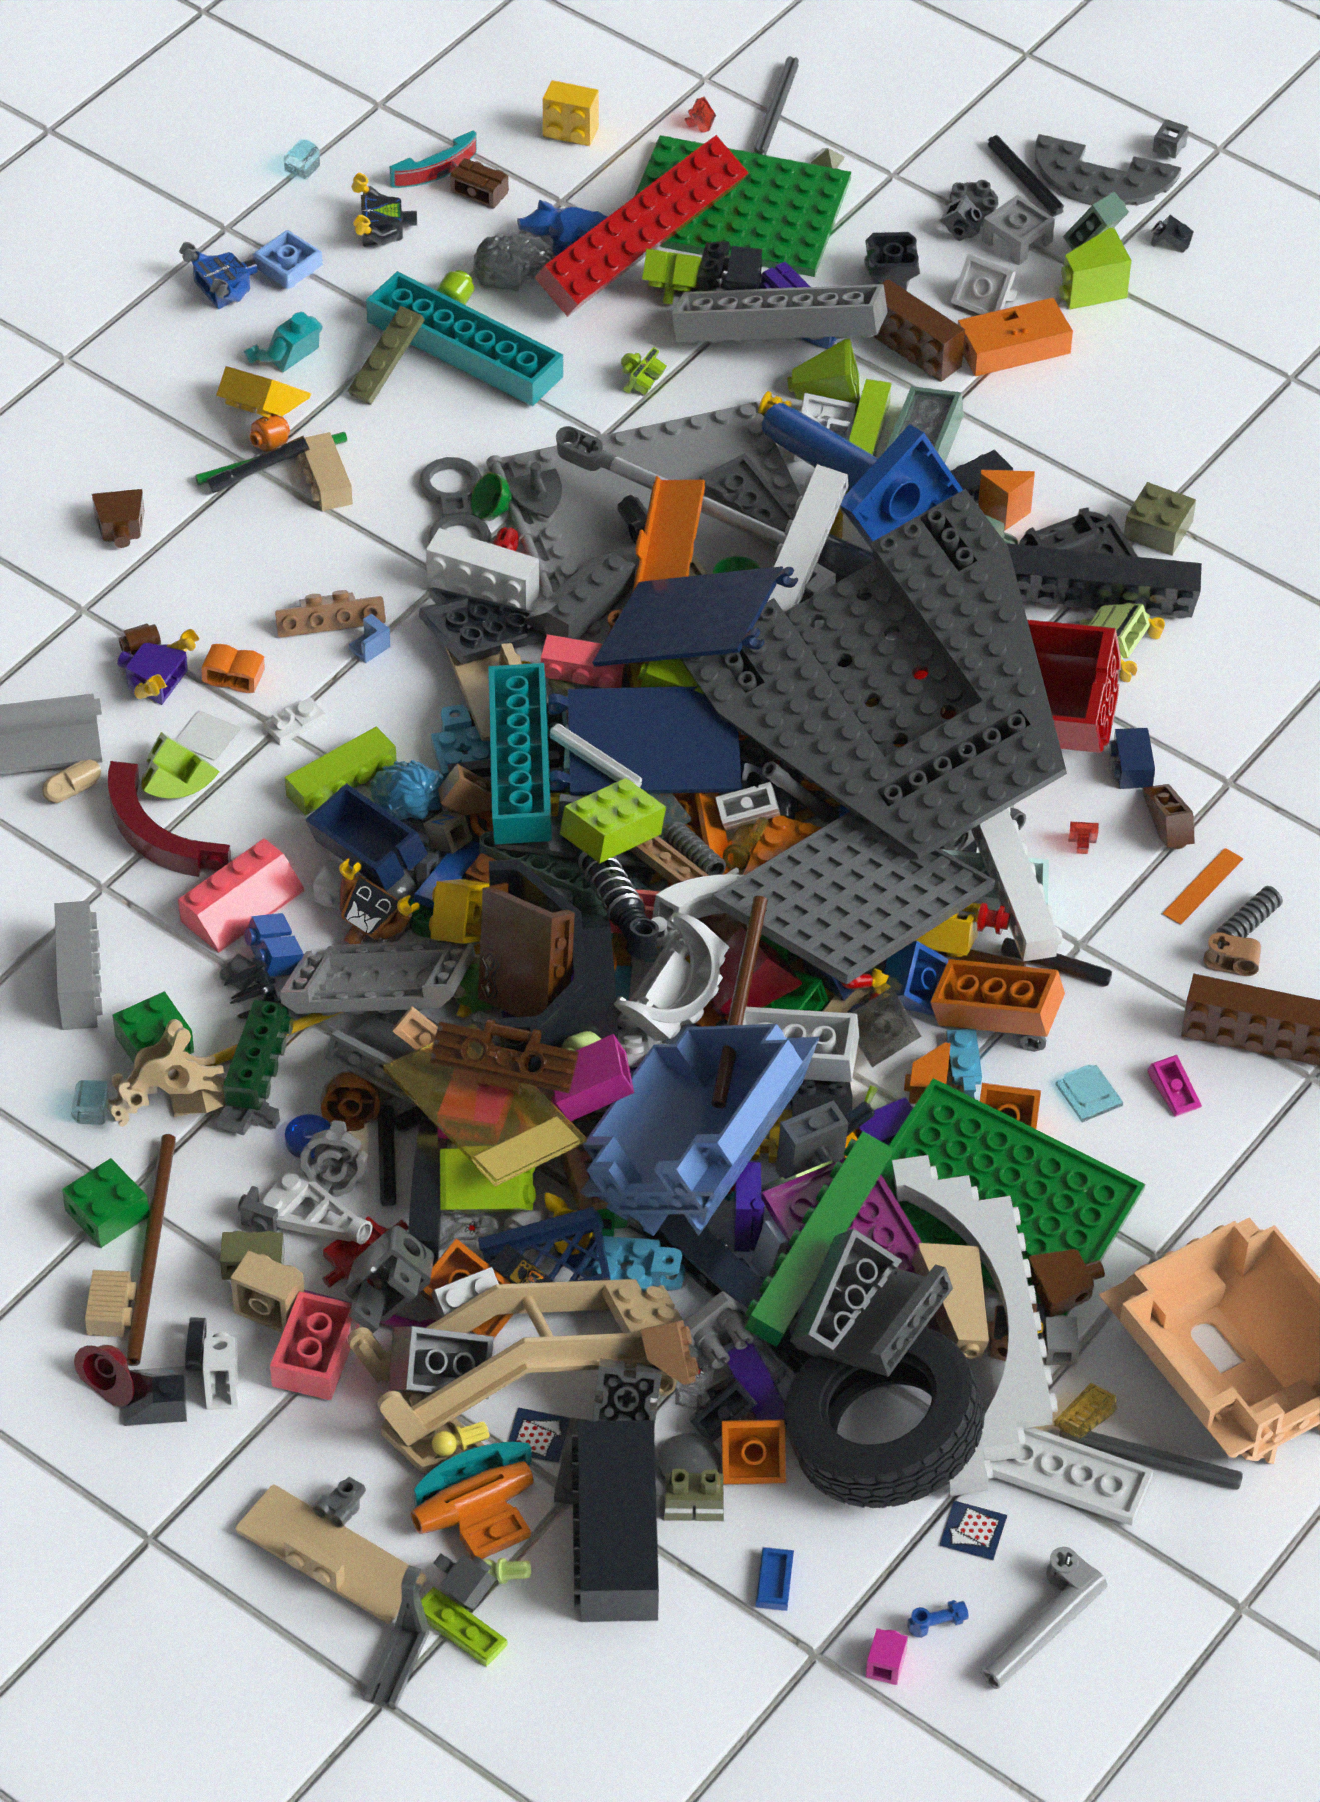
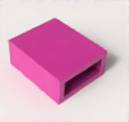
M612 1034L576 1050L579 1052L570 1094L553 1090L555 1095L551 1098L558 1113L563 1112L568 1121L571 1122L633 1094L634 1089L627 1054L615 1035Z

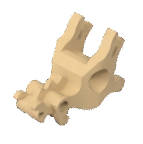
M170 1020L160 1041L154 1046L142 1048L137 1053L133 1070L126 1080H120L123 1078L121 1073H116L112 1076L111 1082L118 1095L115 1099L108 1098L106 1107L114 1119L119 1121V1126L124 1127L129 1121L128 1113L136 1114L138 1108L149 1105L147 1094H156L158 1092L157 1087H160L168 1094H192L199 1089L217 1092L224 1091L223 1083H213L211 1079H203L204 1076L213 1077L215 1074L224 1073L223 1066H206L208 1064H215L214 1056L199 1057L191 1055L184 1050L190 1041L191 1034L187 1029L183 1028L179 1020Z

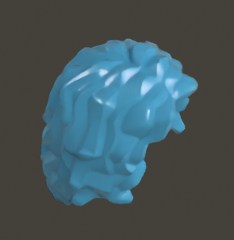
M411 760L410 763L395 761L394 765L384 766L382 768L383 771L377 772V775L371 781L370 791L374 803L399 820L409 817L424 819L430 810L442 808L438 788L443 783V775L438 770L434 771L420 762H415V760Z

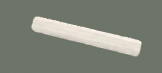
M556 724L551 728L550 738L617 782L627 778L638 787H641L642 778L561 724Z

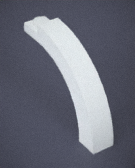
M744 875L703 876L672 885L656 894L652 918H664L667 926L676 931L677 929L668 921L673 913L687 914L696 919L725 913L712 905V896Z

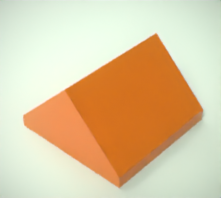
M981 470L978 506L985 515L1003 522L1004 531L1031 513L1035 471Z
M982 1082L980 1102L1037 1130L1041 1090Z
M784 1420L722 1421L721 1458L723 1484L786 1483Z

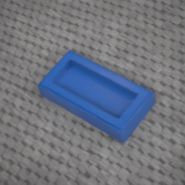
M762 1547L756 1608L788 1611L794 1550Z

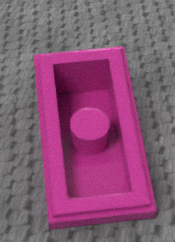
M1178 1055L1150 1064L1147 1072L1175 1117L1202 1107Z

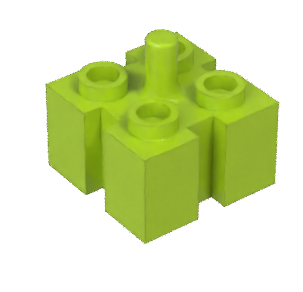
M646 249L642 279L649 281L648 286L665 288L663 304L672 305L675 290L692 292V287L699 288L696 276L702 257Z

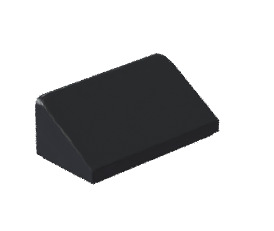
M735 1377L692 1414L689 1420L702 1436L714 1442L721 1436L722 1421H738L758 1403Z

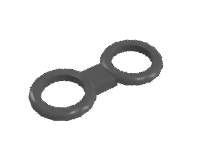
M459 457L436 459L426 465L420 473L419 485L423 494L432 501L441 504L443 515L429 530V544L439 528L445 530L456 525H465L475 529L480 535V541L491 544L492 534L488 525L479 517L470 515L468 500L471 499L473 489L482 476L479 469L468 460ZM457 469L465 472L470 477L471 482L461 491L448 493L437 490L432 486L430 480L439 471Z

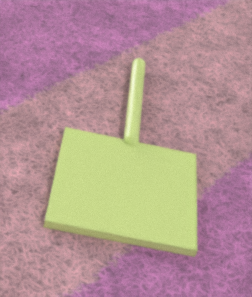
M832 1160L828 1161L826 1163H823L814 1168L796 1174L787 1179L781 1177L779 1179L771 1181L761 1186V1192L778 1186L780 1184H783L785 1182H788L802 1175H805L807 1173H810L824 1166H827L833 1162Z

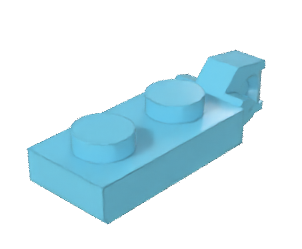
M976 1029L947 1030L946 1041L951 1043L949 1064L952 1084L955 1086L961 1085L962 1093L975 1099L976 1085H980L982 1081Z

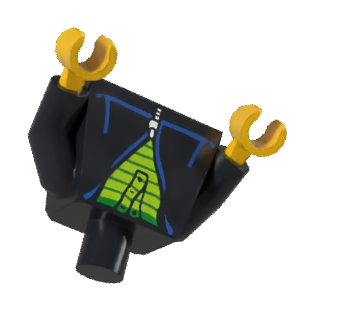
M357 173L353 178L351 188L355 193L362 191L363 195H361V215L356 217L353 225L356 226L355 232L363 237V246L386 245L390 242L401 241L403 239V226H418L417 211H402L401 199L399 197H389L379 193L371 185L366 186L368 184L366 175Z

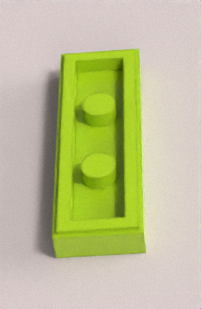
M433 1586L421 1599L428 1625L487 1667L507 1647L508 1640L436 1587Z

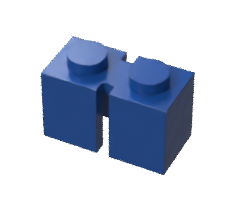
M283 913L251 916L248 928L244 932L246 944L250 946L255 958L263 960L268 965L266 970L270 977L291 975L304 955L295 935L290 936L292 930Z

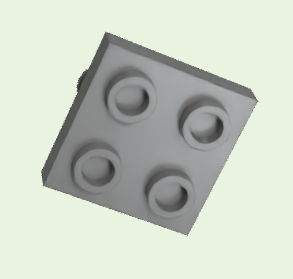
M723 1291L709 1299L704 1307L695 1314L688 1316L683 1322L684 1326H688L692 1338V1344L690 1345L706 1355L713 1368L724 1366L720 1360L721 1358L725 1363L730 1360V1356L723 1348L733 1340L737 1349H744L747 1347L745 1339L749 1344L754 1340L752 1334L745 1329L749 1317L745 1315L748 1308Z

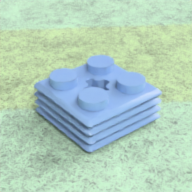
M289 230L284 231L252 254L258 270L286 289L294 287L299 281L323 265V260L321 259L323 257L321 255L322 252Z

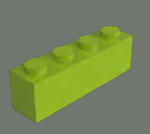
M376 726L285 776L286 796L306 816L318 809L346 783L356 788L374 778L377 772L383 771L382 768L384 766L394 765V762L397 761L396 746Z

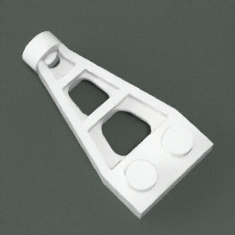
M289 1170L258 1202L278 1209V1228L349 1242L354 1241L358 1244H364L372 1233L371 1222L357 1217L319 1184L309 1182L308 1177ZM306 1197L311 1198L318 1204L308 1217L291 1214ZM329 1211L340 1216L332 1226L319 1223Z

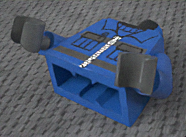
M183 242L179 253L183 254L182 258L185 262L193 263L194 282L218 310L233 301L240 302L245 294L249 292V276L258 272L257 265L252 258L240 262L231 252L220 255H205L196 251L197 248L192 243Z

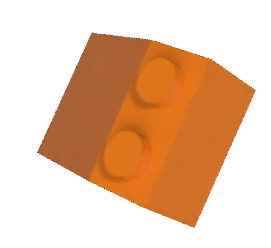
M456 1238L433 1265L430 1283L419 1294L436 1307L431 1295L435 1289L488 1269L491 1266ZM493 1269L499 1284H512ZM497 1314L470 1332L495 1338L514 1314Z

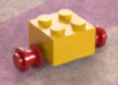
M972 903L915 941L934 951L946 952L947 955L952 957L967 956L978 937V932H983L985 927L994 928L995 933L1001 935L1003 930H1008L1010 913L1006 912V906H1000L995 911L989 910L987 903Z

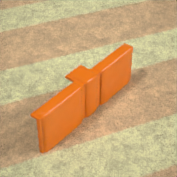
M659 476L655 477L645 523V533L643 530H640L636 541L635 554L640 562L636 571L633 592L641 581L689 576L694 539L697 534L704 496V479L661 480Z

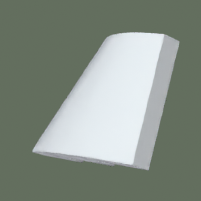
M805 393L801 412L849 441L856 404ZM793 455V462L803 461Z

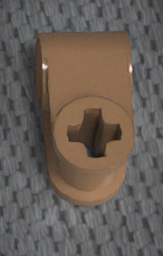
M1218 932L1209 937V949L1203 957V961L1208 968L1236 973L1242 976H1253L1259 971L1261 944L1256 939ZM1219 941H1222L1220 948H1218ZM1217 955H1219V961L1216 963Z

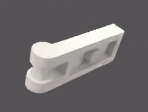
M637 1028V1031L626 1032V1029H618V1041L627 1054L629 1068L638 1067L650 1050L647 1034L640 1028Z

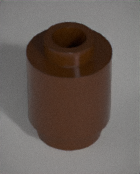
M146 623L123 630L122 637L118 638L122 652L125 651L133 655L136 654L144 643L161 645L160 634L155 624L148 625Z

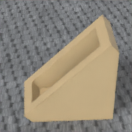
M217 1075L203 1077V1079H211L213 1083L224 1084L225 1078ZM199 1089L192 1094H169L174 1117L193 1113H208L225 1107L224 1091L217 1092Z

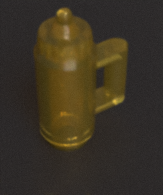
M760 817L755 823L740 826L736 829L723 852V860L729 869L738 868L743 870L747 867L755 846L768 825V820L765 817Z

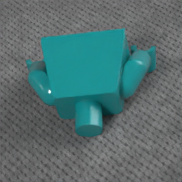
M304 312L294 313L290 319L275 329L268 348L259 349L258 345L255 344L249 349L244 350V353L249 363L257 360L272 361L282 372H285L319 348V335L323 326L313 316H307Z

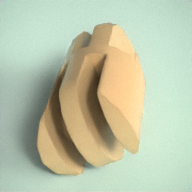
M83 760L49 777L42 787L43 796L49 802L60 803L96 784L101 775L100 765L93 760Z

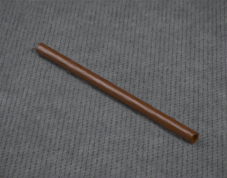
M171 1134L162 1135L126 1351L127 1363L130 1366H138L141 1362L176 1137Z

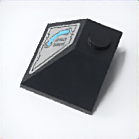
M185 1366L129 1370L134 1385V1395L131 1402L124 1406V1426L187 1422Z

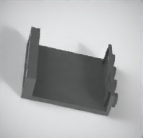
M394 1010L391 1013L385 1014L376 1011L375 1016L352 1034L347 1035L336 1030L331 1035L325 1059L425 1111L446 1095L452 1078L445 1074L413 1067V1056L418 1051L393 1032V1027L405 1015L406 1010ZM429 1019V1020H430L431 1022H433L436 1026L439 1025V1023H437V1022H435V1021ZM476 1042L470 1044L469 1048L480 1057L482 1045Z
M935 1264L926 1277L897 1268L893 1269L887 1277L888 1280L882 1288L875 1292L866 1309L862 1310L855 1318V1323L835 1349L819 1356L889 1377L952 1291L953 1287L946 1267ZM803 1308L799 1312V1314L792 1320L790 1326L788 1327L791 1336L794 1332V1329L797 1325Z

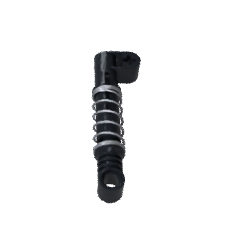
M570 842L578 855L577 861L580 869L585 873V878L590 881L591 888L596 891V897L602 901V907L607 910L611 922L619 927L627 940V952L638 959L651 958L656 951L659 931L658 924L646 917L643 901L633 888L631 881L628 880V876L622 870V865L617 861L616 856L598 863Z

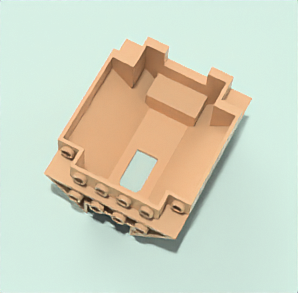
M1250 1217L1239 1223L1233 1221L1225 1226L1220 1225L1210 1234L1200 1239H1192L1181 1249L1175 1252L1169 1251L1161 1259L1151 1264L1140 1266L1124 1282L1099 1294L1101 1299L1229 1457L1236 1458L1240 1454L1246 1460L1259 1461L1261 1458H1264L1267 1463L1274 1464L1279 1445L1315 1426L1320 1431V1278L1275 1225L1266 1230H1260ZM1200 1324H1209L1216 1327L1244 1362L1220 1373L1195 1343L1191 1336V1331Z

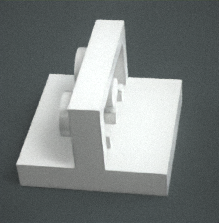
M968 254L951 303L979 314L1002 310L1006 301L1015 300L1017 291L1011 289L1016 271Z

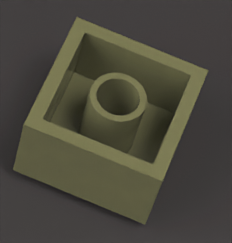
M1147 482L1126 515L1124 529L1126 539L1173 556L1193 523L1196 499Z

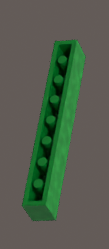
M864 1131L857 1141L854 1139L850 1140L843 1155L847 1156L844 1163L838 1161L829 1176L833 1179L830 1186L824 1183L816 1197V1200L819 1201L816 1209L810 1206L802 1219V1223L805 1224L802 1232L796 1229L787 1245L791 1247L788 1255L782 1252L773 1268L777 1270L774 1278L769 1275L767 1276L759 1290L763 1296L759 1301L753 1299L745 1313L749 1317L745 1326L746 1330L775 1347L779 1345L792 1320L812 1290L834 1236L849 1229L887 1166L895 1149Z

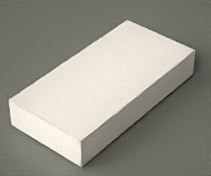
M773 1219L764 1222L751 1260L760 1276L765 1279L768 1275L774 1278L777 1270L773 1267L781 1253H785L788 1246V1240Z

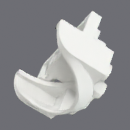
M673 913L668 920L677 931L673 933L630 1001L619 996L614 1003V1006L622 1012L617 1019L618 1025L621 1028L639 1027L655 1042L670 1040L678 1034L681 1025L696 1023L704 1013L703 1008L717 994L719 990L717 986L723 978L719 974V967L725 961L724 955L729 946L701 921L683 913ZM688 955H690V964L684 959Z

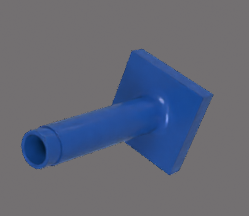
M778 403L769 408L762 420V430L766 436L812 467L816 468L818 464L848 474L849 486L847 489L850 491L844 496L840 507L871 550V542L963 491L925 433L911 424L877 458L784 403Z

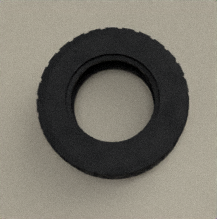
M928 1327L922 1330L889 1377L822 1356H812L799 1369V1373L794 1377L790 1390L787 1392L784 1423L803 1473L814 1484V1487L823 1494L829 1495L830 1498L841 1503H848L851 1506L863 1508L895 1507L908 1504L911 1501H917L932 1492H936L948 1484L951 1479L953 1480L964 1469L965 1464H968L975 1453V1448L978 1447L983 1434L982 1429L984 1428L985 1418L983 1401L966 1356L951 1339H947L945 1335L933 1329L930 1330ZM888 1385H908L919 1388L932 1397L930 1407L922 1421L914 1429L898 1439L881 1444H860L849 1441L837 1433L840 1419L846 1409L860 1396L873 1389Z

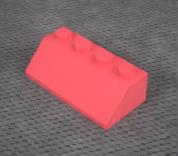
M263 838L178 899L180 921L219 953L244 935L251 916L275 913L304 892V887L285 855Z

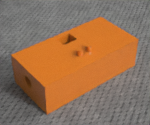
M1053 297L958 320V325L965 329L963 356L975 377L1071 354L1073 330Z

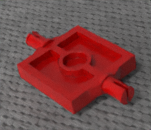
M367 1216L365 1220L371 1222L372 1233L364 1244L336 1239L323 1249V1257L335 1269L322 1277L324 1284L331 1288L342 1278L348 1280L353 1261L389 1229L378 1225L371 1217ZM403 1219L393 1225L400 1226L408 1231L409 1226ZM367 1278L366 1280L368 1281V1283L371 1286H374V1283L369 1278Z

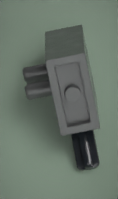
M833 1100L781 1122L775 1170L779 1177L787 1179L832 1160L834 1163L844 1159L843 1153L847 1136L875 1115L873 1108L865 1101L844 1116Z

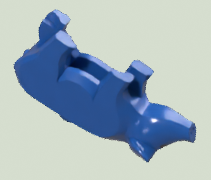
M539 199L537 209L526 217L517 218L519 230L537 236L549 235L553 240V245L551 246L553 250L551 252L557 256L609 216L598 211L593 212L578 207L555 208L551 203Z

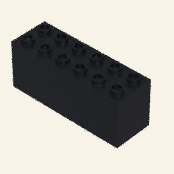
M654 1420L578 1421V1434H572L574 1610H581V1622L658 1621L659 1574Z

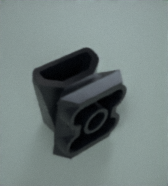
M910 232L872 233L865 240L867 256L864 258V263L875 285L882 284L889 279L907 291L909 281L920 274L916 237Z

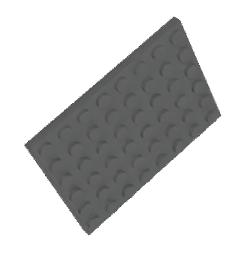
M849 811L713 894L712 905L748 926L753 897L758 895L766 897L768 902L761 934L847 985L994 890L995 880L940 848L917 859L893 842L892 838L887 834L872 827L863 817H858Z

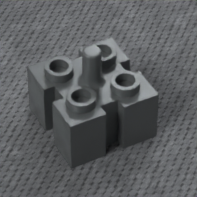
M600 1358L596 1391H602L603 1396L595 1395L592 1421L654 1420L655 1429L657 1403L650 1402V1399L659 1398L662 1370L655 1365L637 1363L636 1371L624 1369L625 1361Z

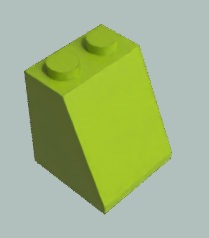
M1114 227L1108 228L1065 255L1064 266L1061 267L1062 285L1059 286V294L1061 299L1065 300L1070 310L1127 298L1132 260Z
M495 1148L440 1149V1209L463 1214L533 1211V1203L536 1199V1191L533 1186V1172L536 1163L496 1182L474 1159Z

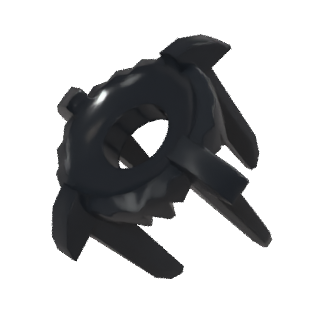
M252 958L255 965L230 976L224 983V986H227L252 975L256 979L254 982L258 983L232 996L231 999L234 1000L230 1004L239 1003L259 995H263L262 1001L281 1003V1000H278L274 987L276 983L275 978H270L266 970L268 965L258 958ZM250 1010L238 1014L237 1017L247 1019Z

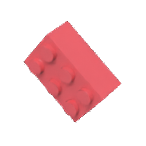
M299 1291L270 1364L272 1387L332 1400L351 1350L347 1338L353 1330L359 1328V1324L349 1317L352 1303Z

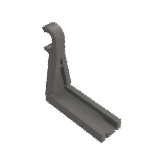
M410 1565L404 1573L401 1584L402 1601L395 1627L365 1691V1700L371 1702L378 1686H380L374 1698V1703L387 1706L389 1702V1708L395 1710L429 1635V1625L419 1596L422 1584L416 1583L421 1569Z

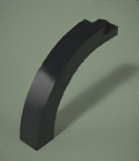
M423 1115L415 1150L408 1233L433 1252L434 1265L439 1259L442 1210L440 1209V1149H450L452 1140L438 1137V1115Z

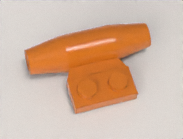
M524 1461L486 1470L441 1490L411 1510L412 1523L419 1534L459 1525V1538L471 1558L474 1559L475 1556L484 1559L530 1538L531 1530L517 1507H513L507 1502L534 1484L532 1472Z

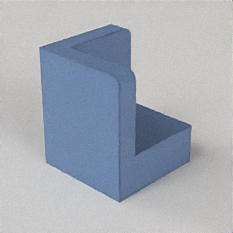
M372 614L363 619L364 634L349 644V650L365 663L390 648V628Z

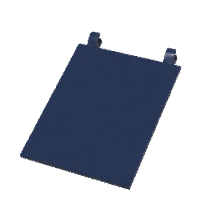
M783 566L641 581L632 593L592 663L594 667L739 653L743 646L755 650L760 649L765 640L756 639L760 634V629L753 628L776 585L792 588L797 584L798 578L789 577L794 572L792 567H785L783 569Z
M698 686L568 689V697L555 693L550 694L548 697V710L551 714H558L568 710L569 730L642 778L640 788L648 794L714 793L741 790L739 733L737 728L719 718L705 695L695 691ZM570 750V774L557 770L550 773L551 790L561 791L570 787V795H590L617 782Z

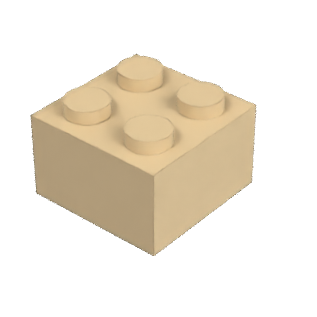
M248 1251L231 1276L234 1313L283 1333L299 1291L305 1292L303 1273L291 1265L285 1266L273 1261L264 1254L258 1255Z

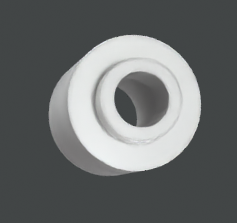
M535 1200L533 1211L513 1212L504 1222L505 1231L546 1220L548 1217L546 1207L538 1200Z

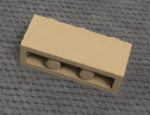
M327 432L305 437L310 450L297 455V460L300 466L304 465L305 467L303 469L306 483H311L312 485L311 494L313 501L319 502L322 511L352 505V485L331 433Z

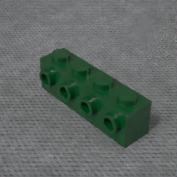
M262 1000L253 1001L223 1084L226 1106L260 1110L264 1099L269 1098L271 1091L270 1081L272 1077L277 1075L279 1055L283 1056L285 1053L286 1035L291 1034L293 1030L294 1019L289 1016V1008L285 1005Z

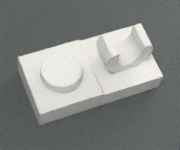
M308 697L290 708H284V712L279 715L274 713L271 719L264 722L265 730L282 745L326 721V713L311 697Z

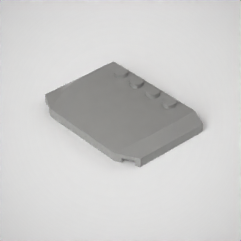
M419 941L329 946L328 951L321 955H313L312 950L306 951L302 960L299 961L280 991L281 1004L297 1014L321 1013L325 1016L334 1015L338 1012H350V1014L357 1015L366 1011H378L385 1014L391 1013L394 1010L408 1011L411 1006L417 1011L438 1009L453 997L474 959V945L468 944L466 949L457 948V944L454 942Z

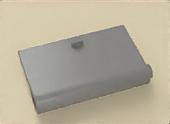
M94 693L1 704L0 775L69 767L83 760H93L97 763H102L96 716L102 715L100 698L94 699Z

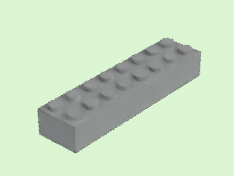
M884 284L684 292L672 312L676 342H685L686 344H695L699 341L720 343L724 340L745 342L750 339H759L766 342L778 338L792 341L805 337L818 340L823 337L833 336L837 339L849 336L869 338L878 334L887 315Z

